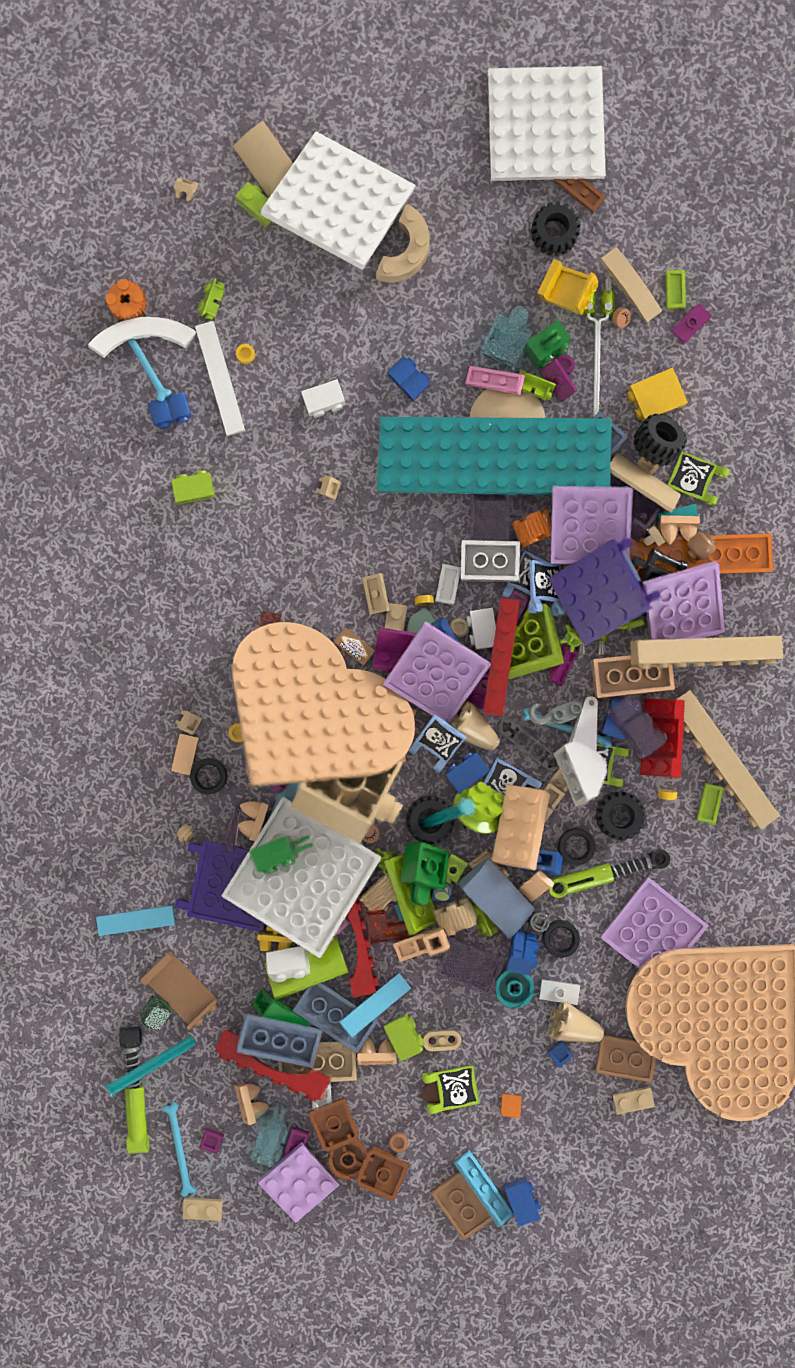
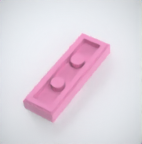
M470 366L465 384L471 387L520 395L525 376L523 374Z

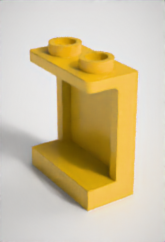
M553 259L537 294L543 302L582 315L584 309H587L592 293L598 287V279L595 273L591 272L588 275L564 267L560 261Z
M673 368L630 385L628 388L629 392H627L629 401L634 403L636 407L634 410L635 415L642 423L649 415L656 413L659 415L676 408H682L688 403Z

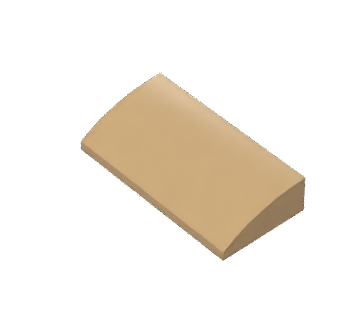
M264 121L254 126L233 145V148L267 197H270L293 163Z
M616 453L612 459L611 474L669 512L673 511L681 496L680 493L619 453Z
M340 1042L319 1043L313 1068L278 1061L279 1071L303 1075L309 1074L311 1070H316L331 1077L330 1082L357 1081L356 1052Z

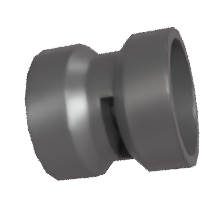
M534 911L529 918V923L535 931L543 932L549 927L550 920L543 911Z

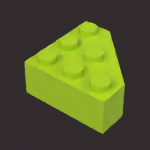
M542 604L541 612L530 613L527 609L519 627H516L509 679L564 663L554 616L547 604Z

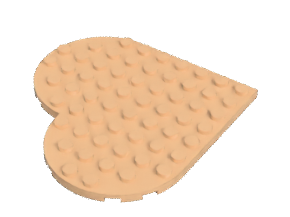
M272 623L251 632L237 648L232 664V680L251 786L377 775L390 770L408 752L414 738L415 722L407 699L384 686L385 678L365 670L347 669L338 648L317 630L297 623Z
M795 944L673 949L654 956L637 971L629 985L625 1004L626 1018L630 1031L638 1044L648 1054L664 1063L684 1066L688 1085L695 1097L705 1108L725 1119L750 1121L769 1115V1112L785 1103L795 1085Z

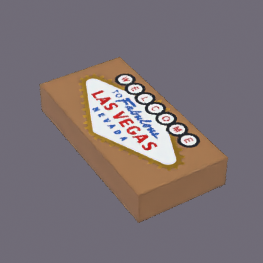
M346 627L334 641L336 645L363 666L375 653L374 649Z

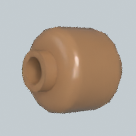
M698 532L687 542L689 547L687 552L694 560L696 558L702 561L706 560L715 552L716 542L707 532Z

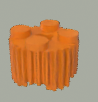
M120 279L117 281V284L113 283L114 286H110L111 289H108L109 293L105 296L107 307L113 316L120 322L144 317L143 314H146L145 309H147V299L141 287L127 279Z
M547 509L541 512H534L520 521L517 520L511 523L522 548L552 536V520Z

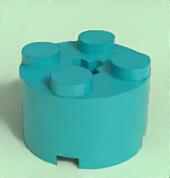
M505 967L495 977L494 989L499 1001L503 1005L517 1008L523 1007L531 1001L534 994V984L529 974L510 971ZM517 983L518 989H511L510 985Z

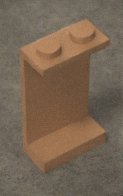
M171 951L140 980L145 986L149 984L188 1024L186 1027L188 1030L192 1027L196 1029L204 1021L202 1017L206 1013L210 1015L217 1008L216 1003L218 999Z

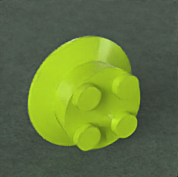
M479 782L477 785L472 786L470 789H465L455 796L453 806L460 804L464 799H469L474 804L472 814L458 817L464 824V829L468 827L484 834L494 833L498 830L504 796L501 793L496 792L485 783Z

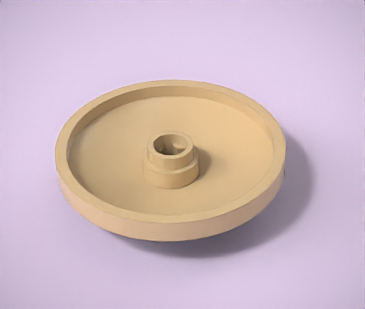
M486 389L475 400L469 417L545 418V413L541 402L537 397L533 396L532 392L528 394L521 391V394L517 395Z

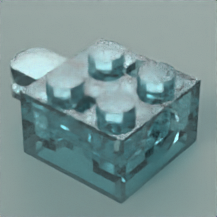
M516 306L508 318L498 313L481 347L480 353L514 370L524 351L526 342L529 341L533 330L525 327L529 318L527 309L522 306Z
M277 1101L273 1114L265 1113L250 1160L272 1168L274 1162H279L283 1145H280V1143L285 1142L289 1129L288 1126H285L287 1120L283 1119L287 1104L283 1105L279 1118L276 1117L280 1102Z

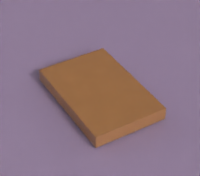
M604 1034L599 1042L594 1072L652 1083L656 1058L648 1054L635 1039Z
M459 1171L430 1191V1194L463 1241L493 1220Z

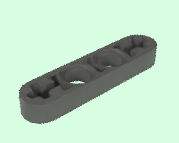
M503 719L499 722V732L548 771L559 769L557 761H555L556 767L551 766L550 768L548 767L549 763L545 759L543 762L540 761L546 751L549 753L547 755L549 759L555 758L554 753L513 720ZM510 722V728L514 731L516 727L519 729L514 734L513 739L509 737L512 734L511 732L502 731L504 728L502 726L503 723L507 724ZM521 733L527 736V742L523 745L518 744L516 741L517 735ZM536 745L542 748L541 755L537 757L533 756L531 752L532 747Z

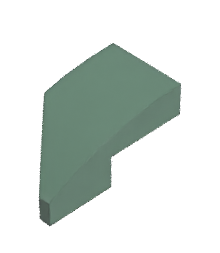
M424 607L408 618L405 626L406 631L417 634L425 621L431 624L435 619L427 608Z

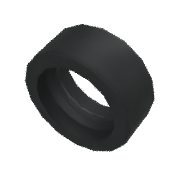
M202 759L195 763L191 769V784L201 794L210 795L217 793L227 783V770L223 763L217 759ZM205 765L216 767L220 773V780L214 787H204L198 781V772Z
M572 828L565 831L559 838L558 851L569 864L583 865L593 857L595 841L585 830ZM574 835L585 838L588 845L585 855L579 858L571 857L565 849L566 841Z
M553 921L549 924L547 930L543 932V944L554 957H569L579 947V932L568 921ZM556 928H566L572 934V944L565 950H557L550 943V935Z

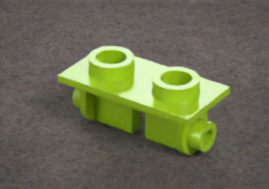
M216 278L206 283L203 291L206 294L204 299L200 300L197 307L199 311L198 317L205 314V318L211 321L216 317L219 304L213 301L215 299L220 302L225 291V284L221 282L215 284Z
M520 370L519 374L525 376L522 392L530 394L532 390L535 397L541 398L544 401L551 399L556 386L555 383Z
M471 900L477 916V928L483 937L492 936V934L498 932V926Z

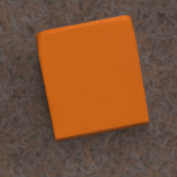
M502 1093L500 1115L520 1118L522 1096Z

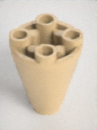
M465 701L460 708L461 710L450 721V725L466 736L465 742L484 750L493 751L500 743L498 735L477 707L469 701Z
M562 1002L557 1008L551 1010L550 1019L552 1021L548 1030V1037L557 1041L594 1043L602 1040L604 1028L571 1004Z

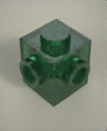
M153 995L140 1012L142 1024L146 1028H153L158 1031L167 1023L171 1014L169 1003Z

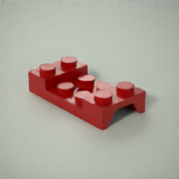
M644 698L643 717L648 718L646 756H641L640 775L681 778L685 700ZM664 733H666L667 740L665 743L663 742Z

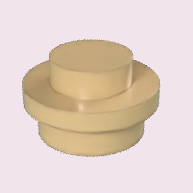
M462 618L454 619L450 624L457 637H463L469 631L467 621Z
M187 824L183 825L176 834L179 837L178 840L180 842H188L194 836V827Z

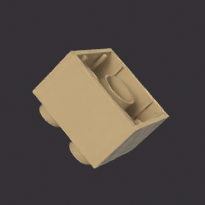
M398 762L386 772L372 776L302 781L291 808L360 844L374 818L382 822L387 820V822L393 824L401 810L402 804L398 801L396 802V798L387 792L402 762Z

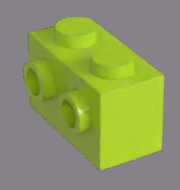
M247 182L235 196L237 203L266 228L272 221L260 214L261 209L270 197L266 198L256 184L252 186Z
M205 470L197 471L192 476H187V474L177 475L176 479L171 480L175 502L178 505L216 498L212 476L209 472L206 473Z
M407 1013L386 1022L384 1025V1029L401 1062L421 1053L424 1048L423 1038L420 1034L417 1035L415 1031L416 1024Z

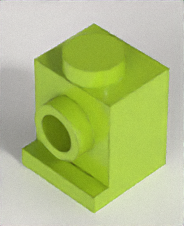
M452 852L449 855L446 882L449 884L452 881L457 883L468 865L467 861ZM450 867H456L457 871L455 873H450Z

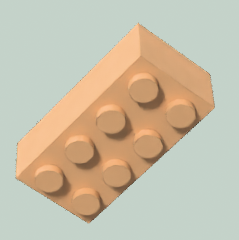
M631 655L591 660L595 698L675 690L672 664H669L668 668H657V665H651V668L639 669V665L631 664Z
M506 786L502 806L503 811L500 817L492 857L493 862L536 870L550 797L549 793L544 790L526 787Z

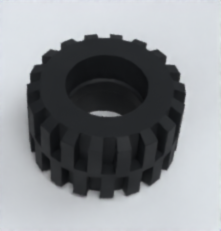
M551 202L548 203L547 207L544 205L540 211H537L531 227L532 241H535V247H540V252L544 253V251H547L549 256L552 253H555V256H559L560 252L562 254L567 253L568 249L571 250L576 243L581 223L578 221V214H574V209L572 207L570 209L567 208L568 204L564 203L562 206L560 202H556L553 205ZM550 221H558L565 226L566 234L561 237H553L546 232L545 225Z
M656 413L649 415L638 428L633 437V444L636 445V451L639 452L641 457L645 458V461L651 462L653 465L667 466L685 448L687 439L685 438L686 433L683 431V427L676 420L674 421L672 417H667L665 414L659 415Z
M623 791L611 792V794L605 795L598 802L599 806L595 810L596 824L608 837L625 841L626 839L634 838V835H638L640 829L644 828L645 824L643 823L646 820L644 812L646 811L642 806L643 803L636 796ZM619 804L626 805L631 811V819L624 827H616L610 821L611 810Z
M436 796L421 797L414 801L406 815L407 829L411 836L418 842L428 845H436L439 842L445 841L454 828V818L441 823L437 830L429 832L421 828L419 816L426 809H435L440 812L450 808L448 803Z

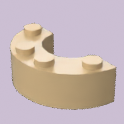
M406 204L399 219V228L408 236L409 246L399 256H383L376 271V280L395 283L409 279L422 268L427 259L429 251V230L422 215L408 204Z

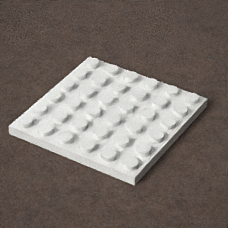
M602 66L488 68L491 181L605 179Z
M315 132L261 209L260 215L363 270L413 193L415 184L326 136Z
M282 797L250 850L284 835L290 836L292 842L309 835L310 839L296 845L295 849L311 842L313 847L297 853L299 858L295 859L296 863L287 867L280 865L277 867L278 871L268 875L257 873L251 855L248 852L223 892L222 897L321 958L382 857L363 845L291 808L293 802Z

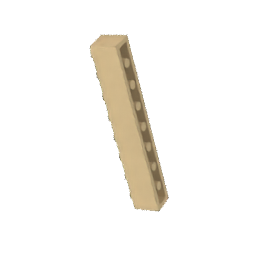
M782 636L637 640L630 642L631 664L639 665V669L651 668V665H657V668H668L669 664H675V667H687V663H693V667L705 666V663H711V666H722L723 662H729V665H741V661H746L747 665L758 664V661H764V664H776V660L783 659Z
M687 690L675 698L685 700L683 731L686 734L690 733L693 738L691 740L693 745L697 749L700 748L704 753L703 759L708 765L712 764L715 768V771H713L715 776L720 781L723 780L727 785L725 789L731 797L735 796L738 801L736 805L742 812L745 811L749 816L747 820L753 828L757 827L762 830L780 817L691 690Z

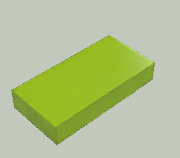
M685 270L665 271L666 310L686 308Z
M704 783L696 820L716 825L724 787Z

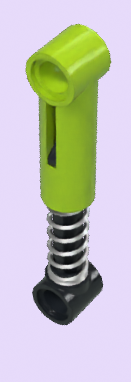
M657 848L647 853V855H643L642 858L636 857L635 860L630 859L628 862L623 861L621 864L609 865L607 863L561 877H554L550 880L554 884L561 883L562 890L554 892L552 885L548 891L553 897L562 898L568 894L614 882V877L619 878L621 875L626 876L628 873L632 874V872H639L642 869L644 871L646 868H651L652 870L656 868L664 869L670 864V855L665 850ZM657 854H663L664 856L660 864L655 862ZM585 879V881L578 882V883L571 884V885H567V884H569V883H572V882H576V881Z
M140 1026L120 1028L119 1031L120 1046L124 1048V1054H126L125 1061H127L125 1066L127 1072L125 1074L139 1067L140 1061L138 1060L139 1054L137 1051L139 1050L138 1047L142 1044ZM140 1080L125 1088L128 1154L149 1152L144 1086L140 1085Z

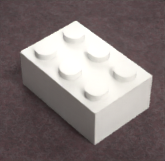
M462 540L461 581L519 582L520 542Z

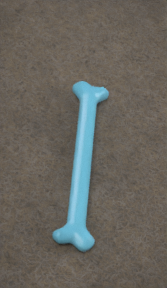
M134 338L127 340L155 387L157 400L164 401L166 396L171 395V390L163 388L137 341Z
M528 708L522 711L524 721L531 720L529 717L530 709ZM534 713L535 716L538 717V718L545 717V716H542V715H539V714ZM565 723L560 725L545 724L571 734L574 726ZM597 735V743L602 744L605 748L611 747L610 736Z
M172 1102L170 1106L165 1105L162 1110L169 1115L183 1185L180 1195L187 1197L189 1193L194 1194L197 1189L192 1187L189 1181L176 1115L179 1105L176 1102Z

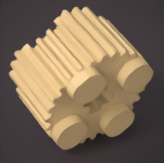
M469 897L459 900V903H457V900H454L451 903H447L445 909L440 907L433 911L439 927H442L445 936L456 934L457 931L476 925L477 916Z

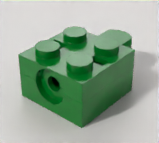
M557 320L527 341L524 353L536 369L544 368L552 362L551 360L555 356L559 358L567 352L572 338L559 320Z
M284 835L250 850L249 853L257 873L268 875L278 871L277 867L280 865L287 867L296 863L295 859L299 858L297 853L313 847L311 842L295 849L296 845L309 840V835L293 842L290 836Z
M422 842L406 844L400 882L412 885L410 902L413 905H426L429 902L430 891L445 890L449 851Z

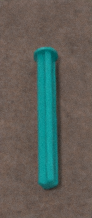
M464 799L460 804L424 817L420 820V824L423 829H427L461 815H470L474 811V804L471 800Z
M189 1036L112 1083L104 1084L110 1096L113 1098V1095L193 1048L196 1045L195 1041Z

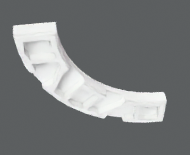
M138 317L121 321L99 333L88 344V347L105 358L114 348L127 340L156 336L186 348L196 336V331L170 319Z

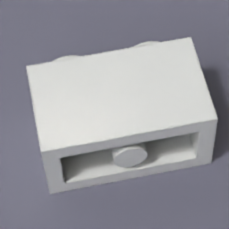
M338 379L301 391L310 417L314 416V418L323 416L325 411H338L343 408V405H346Z
M493 608L470 611V616H466L468 628H472L473 635H469L471 647L475 646V650L492 648L496 631Z
M301 946L266 953L268 976L272 981L283 982L288 978L299 979L310 974L308 952Z

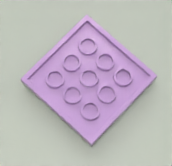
M553 486L551 564H573L612 540H616L618 544L626 538L629 539L631 531L632 488ZM629 547L628 549L624 550L628 557H629L630 547Z
M716 561L643 582L645 595L658 590L662 596L650 603L653 609L646 612L650 640L697 639L725 632L719 564Z
M425 621L385 679L383 685L432 716L436 714L449 724L491 663Z
M646 877L600 935V938L640 969L648 960L660 953L673 949L691 948L709 925L653 880Z

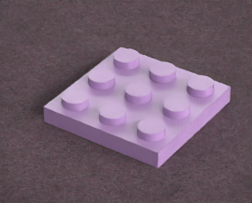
M302 1142L258 1179V1184L295 1223L340 1185L339 1181Z

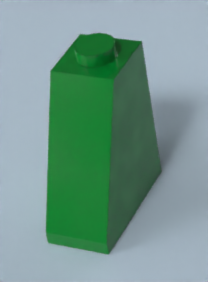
M264 988L260 990L252 1002L260 1017L308 1027L309 1022L293 1012V1008L282 1000H276L274 995Z

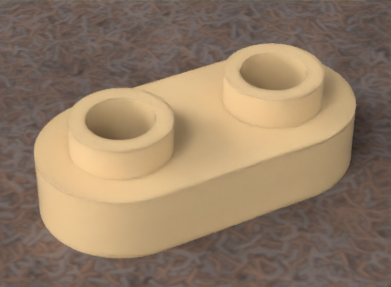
M454 1029L428 1031L423 1036L424 1047L428 1051L455 1050L461 1044V1035ZM454 1036L455 1040L453 1042H449L448 1037ZM434 1037L436 1042L430 1043L429 1038Z

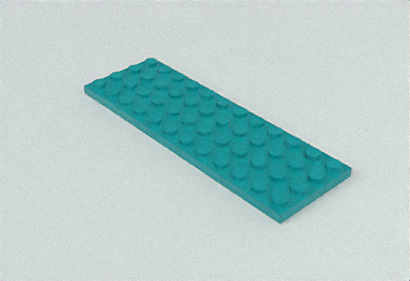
M380 417L377 493L553 495V486L610 487L612 418Z

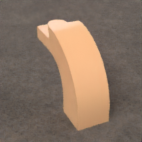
M442 927L416 933L393 944L400 962L425 953H429L432 956L448 950L450 947Z

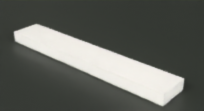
M214 321L197 325L195 328L226 435L230 436L244 432V424Z

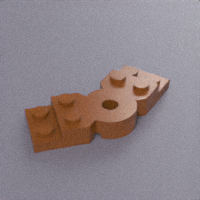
M345 1097L309 1111V1117L322 1149L327 1152L330 1151L329 1166L331 1171L337 1177L344 1180L356 1178L359 1187L394 1201L409 1163L392 1156L390 1152L376 1146L366 1149L365 1145L357 1139L359 1129ZM349 1154L353 1157V1160L347 1162L343 1157Z

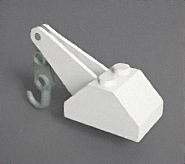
M590 696L583 703L571 701L553 708L542 718H538L534 714L538 704L532 705L529 710V717L537 725H560L577 718L568 744L557 750L554 756L576 807L598 796L607 773V764L600 753L596 752L597 699Z

